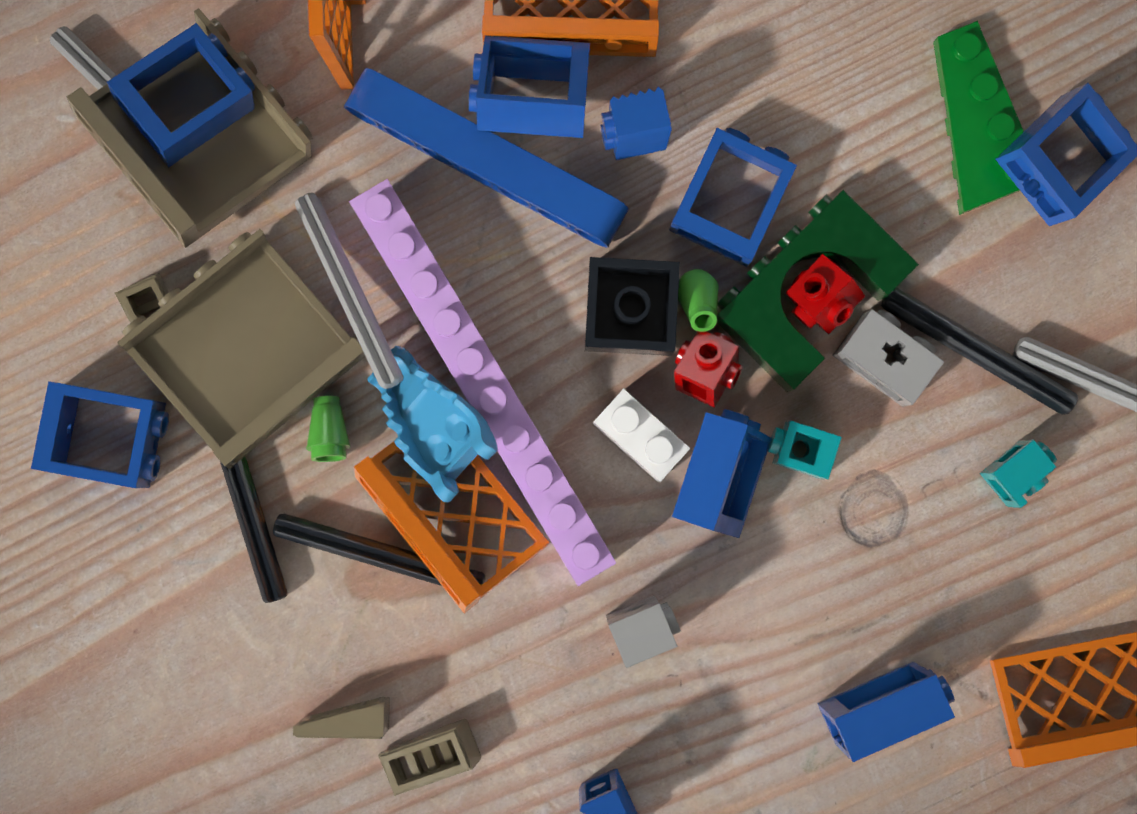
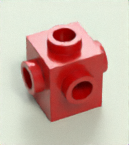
M824 254L808 270L802 271L786 292L796 305L791 312L809 329L817 324L828 335L837 326L844 324L851 317L854 308L865 298L864 293L854 279Z
M697 331L691 342L686 340L682 344L676 356L675 364H677V367L674 370L675 390L715 408L725 389L732 390L741 375L743 366L739 364V346L735 345L728 336L722 333L713 332L711 334L709 332Z

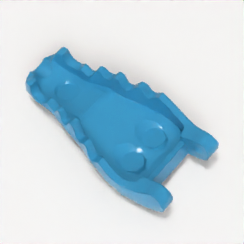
M395 345L391 351L402 372L403 381L392 388L384 389L378 384L373 372L367 380L381 392V398L387 403L382 410L389 418L386 422L387 426L398 435L394 442L403 451V459L431 485L435 494L443 502H450L459 492L455 479L477 455L489 460L498 451L496 440L487 421L471 404L423 369L408 350Z

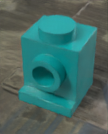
M791 420L785 422L783 429L775 427L768 452L775 454L773 464L818 479L829 480L841 436ZM796 441H802L807 448L806 454L801 458L796 457L792 452V446Z
M1034 439L1019 440L979 474L1007 507L1022 508L1028 503L1022 495L1031 496L1049 482L1046 476L1056 468L1054 463L1057 461V458L1040 441L1036 443Z

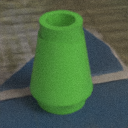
M701 269L690 270L679 279L678 301L691 327L696 331L706 332L714 328L717 323L719 285L713 276Z
M337 396L313 398L306 450L311 451L312 461L335 462L345 460L347 458L346 450L351 446L340 406V398Z

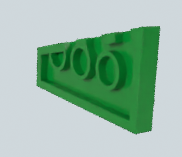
M978 21L938 36L933 42L941 96L945 100L947 114L945 125L947 136H950L953 154L951 165L953 178L957 180L959 215L1020 191L995 159L1024 130Z

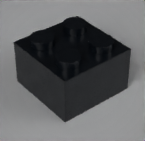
M590 257L585 351L672 356L676 347L680 262Z

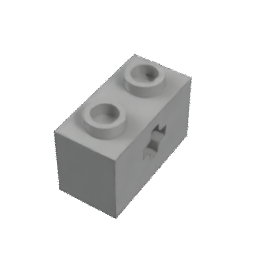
M871 309L862 314L832 356L902 407L913 405L944 361L935 355L937 349L930 342L920 336L911 338L900 330L901 323L893 315L884 310L875 312ZM893 346L895 348L893 357L897 361L887 364L884 361L887 353L883 349Z
M654 595L606 615L608 626L626 668L678 647L673 635L681 632L674 613L667 602L660 605Z

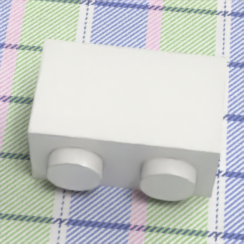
M624 388L593 422V425L657 482H661L690 450V447Z

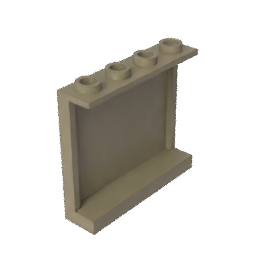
M199 8L194 11L196 23L207 36L213 33L220 40L228 54L226 60L234 69L241 67L252 80L255 86V90L252 91L255 109L168 168L114 101L108 84L90 96L80 87L66 97L74 115L185 248L311 158L310 140L313 139L303 121L298 117L292 120L283 109L285 103L277 90L271 84L264 86L256 77L257 69L251 59L243 51L237 54L228 43L230 38L221 23L215 18L209 20ZM198 51L138 91V93L172 133L231 93V91Z
M261 229L252 235L246 232L236 238L228 247L231 251L218 262L210 260L202 265L193 275L196 279L183 290L175 288L167 293L158 302L160 308L147 319L144 316H140L129 323L122 331L124 337L117 342L133 358L228 469H231L308 405L313 398L320 395L365 357L360 343L354 337L351 338L270 245Z

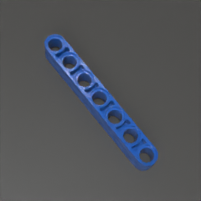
M364 68L344 105L347 111L366 123L605 248L610 246L629 210L623 202L490 131H477V124L372 69Z

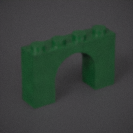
M844 190L834 199L826 194L808 212L814 219L803 230L795 225L777 243L783 250L772 261L765 255L747 273L752 281L741 292L735 286L731 288L719 300L717 305L722 310L717 315V323L786 392L795 390L825 359L793 327L783 311L781 287L784 277L791 266L803 260L819 258L824 254L831 261L844 267L879 301L887 297L919 265Z

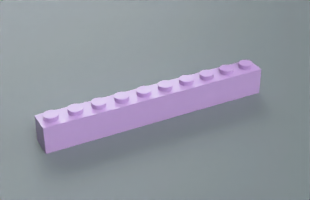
M388 179L350 200L349 203L468 403L487 421L496 440L499 455L577 586L615 565L614 557Z

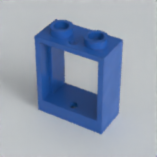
M197 23L107 81L114 101L168 168L255 109L252 93L255 90V86L250 77L241 67L234 69L226 60L228 56L227 51L220 40L213 33L207 36ZM199 51L230 89L231 93L171 133L138 91Z
M485 35L483 53L474 54L473 80H478L479 82L478 85L470 84L469 112H477V131L583 138L590 43ZM495 77L569 82L568 100L493 94Z
M1086 83L1061 95L995 160L1047 225L1052 226L1076 218L1137 157V144L1131 138L1129 131L1120 124L1106 106L1103 98L1095 92L1089 83ZM1069 116L1072 117L1105 159V162L1076 191L1039 146Z
M716 128L671 223L669 231L747 267L757 252L797 165L788 161L790 157L777 148L768 146L764 150L749 143L750 138L736 129L726 128L723 131ZM719 149L778 176L749 239L689 212Z
M48 381L31 469L130 488H150L151 481H155L160 469V456L156 455L159 438L165 436L169 424V414L165 412L166 403ZM79 398L140 409L128 474L67 463Z
M723 409L721 416L708 412L705 413L672 514L673 518L740 538L772 440L771 437L759 431L760 423L749 420V417L727 409Z
M915 662L906 664L817 703L835 745L852 762L955 718L950 707V703L954 702L955 699L946 679L943 676L937 677L931 669L927 670Z

